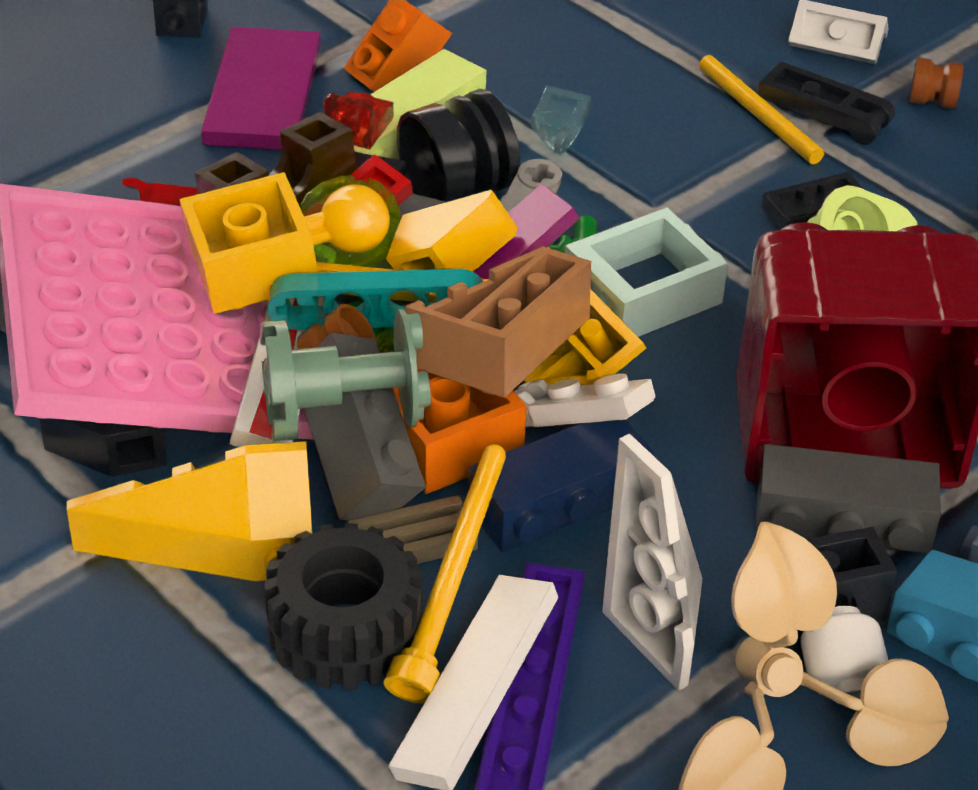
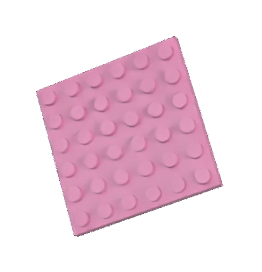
M0 184V273L14 415L41 419L53 418L95 423L151 426L154 428L200 430L213 433H232L258 342L260 324L264 320L269 300L250 304L241 309L228 310L217 314L213 313L190 248L181 206ZM300 409L297 439L314 440L305 410Z

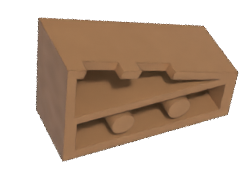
M542 246L489 269V280L468 289L467 285L463 282L447 288L448 298L427 307L420 300L405 306L406 314L419 313L422 322L423 348L416 349L417 368L479 389L485 394L505 398L590 318L591 261Z

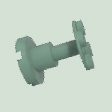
M404 309L396 310L394 318V352L339 357L336 345L292 350L286 320L261 322L260 345H266L267 358H264V361L261 362L268 423L273 425L271 433L273 442L298 438V409L342 405V393L398 387L400 404L407 427H416L418 420L424 419V407H430L431 391L427 371L417 372L416 349L423 348V330L419 313L406 314Z

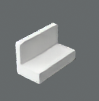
M799 0L788 42L793 47L876 64L883 38H887L889 30L887 17L808 0Z

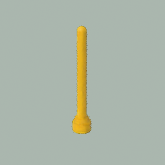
M497 444L487 446L482 453L410 647L404 648L401 655L393 657L384 680L385 688L402 700L419 704L425 703L440 677V673L436 668L438 661L434 654L506 459L505 450Z

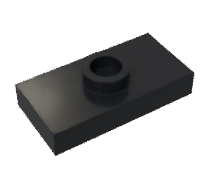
M844 172L763 193L761 207L781 230L792 224L808 222L810 218L816 216L825 198L835 189L847 185L864 188L849 172Z

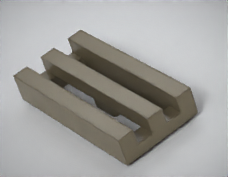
M456 495L350 520L347 523H357L358 529L367 530L371 526L383 530L384 538L397 537L404 542V551H412L417 559V564L444 558L453 532H447L454 531L463 503L460 496ZM478 536L474 544L473 550L478 549Z

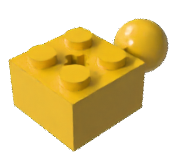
M285 172L180 199L190 248L214 314L241 309L250 304L269 300L271 285L282 275L318 273L314 251L315 245L330 242L337 249L352 254L372 250L382 242L387 234L390 223L389 210L384 199L375 190L358 184L340 187L326 199L321 212L303 216Z

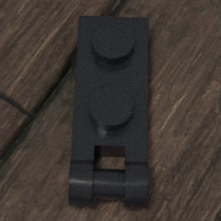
M780 61L759 84L758 95L764 100L774 103L779 108L793 110L812 117L822 124L833 125L849 131L856 142L864 145L871 144L880 135L881 129L885 128L895 116L894 106L890 101L783 61Z

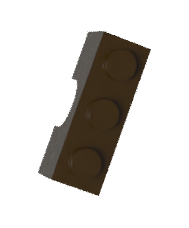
M318 112L279 131L282 147L281 156L276 167L270 173L267 169L241 153L236 152L195 172L198 194L285 172L299 207L303 211L317 204L357 170L352 130L322 112Z

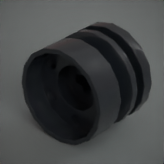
M477 89L464 96L452 97L445 102V105L433 103L407 111L400 116L397 125L398 153L400 160L406 161V178L411 181L412 191L415 195L450 202L471 196L472 194L489 190L493 192L500 191L511 186L520 167L521 157L518 139L504 106L490 91Z

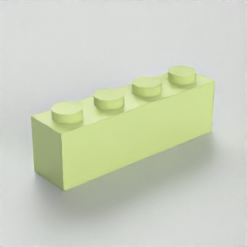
M443 49L332 119L352 130L355 152L369 155L375 154L380 157L400 160L397 147V125L400 116L407 111L433 103L445 105V102L452 97L464 96L477 89L486 90V69Z

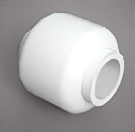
M834 607L831 618L823 627L813 631H803L801 635V649L807 674L861 699L862 683L867 674L877 665L888 661L878 622L869 615L861 614L860 610L856 607Z

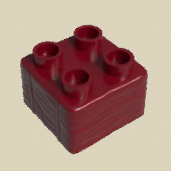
M807 222L792 224L781 230L768 231L759 238L754 250L745 322L736 372L738 416L740 418L739 432L744 457V473L747 481L758 484L764 444L939 463L940 488L953 489L965 483L978 436L977 239L968 234L941 233L935 228L923 225L909 226L898 231L827 230L823 226Z

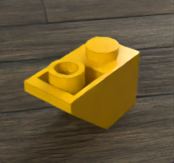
M489 190L402 215L386 260L394 270L465 269L473 272L516 236L518 227L494 192Z

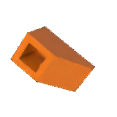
M389 0L343 69L375 92L440 52L452 35V32L408 1Z

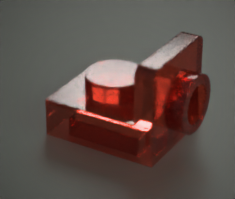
M349 91L345 96L330 93L324 99V114L352 130L354 146L370 150L393 120L394 102L375 98L367 93Z

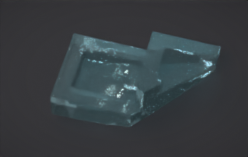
M546 86L536 109L533 110L531 126L555 154H564L576 138L591 110V96Z

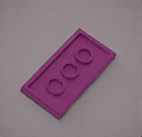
M231 27L201 130L202 145L281 150L279 131L304 120L321 47V32Z

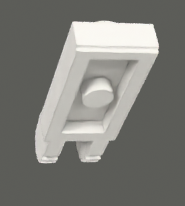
M626 374L606 376L596 380L592 385L582 386L579 379H566L551 385L547 384L544 380H536L531 383L529 381L523 383L515 390V393L526 404L525 427L625 420L656 398L651 379L628 381Z

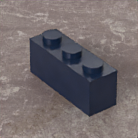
M625 419L581 423L505 452L506 459L481 526L500 551L504 552L523 543L534 542L543 535L570 524L583 522L591 516L613 507L619 438L630 434L653 456L654 451ZM479 463L468 467V491Z

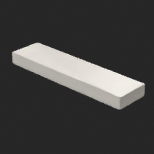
M505 575L498 576L391 760L389 768L395 780L440 790H453L559 598L552 582Z

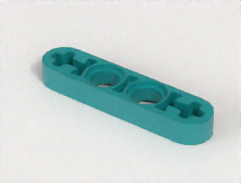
M465 269L287 274L277 278L271 285L268 314L272 321L286 320L288 329L306 330L311 325L324 324L327 314L339 306L334 298L341 293L348 292L354 293L363 299L364 302L355 308L365 316L372 328L394 327L396 310H405V306L393 303L389 298L392 294L399 291L411 292L427 307L434 304L429 303L430 293H436L435 302H439L448 298V287L463 282L467 285L468 289L482 283L483 280L476 273ZM317 296H325L324 306H318L319 297ZM288 298H296L299 306H292Z

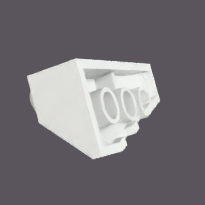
M628 434L619 438L602 613L680 691L687 687L689 683L702 575L671 472L632 435Z

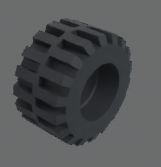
M345 523L344 528H333L332 524L318 526L319 532L311 534L308 531H304L296 535L295 544L285 543L277 551V560L269 562L266 570L267 580L264 581L268 641L271 650L276 651V660L283 668L293 667V676L303 682L310 678L316 679V687L330 689L333 683L343 684V690L357 689V683L367 681L370 686L383 682V673L388 672L393 657L401 655L404 648L411 646L422 617L421 569H417L415 555L412 551H404V542L397 537L384 538L383 530L372 526L367 530L358 529L357 523ZM343 603L357 604V605H355V606H349V607H335V606H332V605L343 604Z

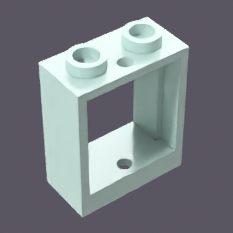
M668 207L565 246V253L591 261V290L637 337L723 303L728 263L720 253L714 251L688 224L679 219ZM658 254L666 257L680 271L637 289L630 286L616 272L619 269Z

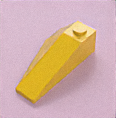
M306 441L245 445L226 451L225 461L195 469L190 462L172 468V477L145 485L132 480L68 500L67 515L73 551L249 581L267 580V567L270 561L277 560V551L285 543L294 545L295 536L304 531L312 534Z

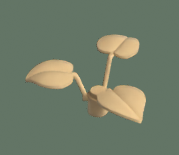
M770 522L760 523L753 545L738 570L731 596L733 616L738 626L751 636L740 645L735 663L740 676L749 682L745 687V693L752 698L760 733L749 720L740 716H732L713 725L701 737L690 755L678 790H783L786 780V766L780 754L767 747L774 738V730L763 695L783 697L795 691L799 685H803L845 707L856 710L846 730L847 743L857 755L879 766H900L921 758L936 746L946 731L949 716L941 688L931 672L911 660L890 659L874 667L862 683L861 699L828 685L803 671L802 661L798 654L786 646L794 645L797 642V630H817L829 621L836 604L837 584L834 573L824 556L805 538Z

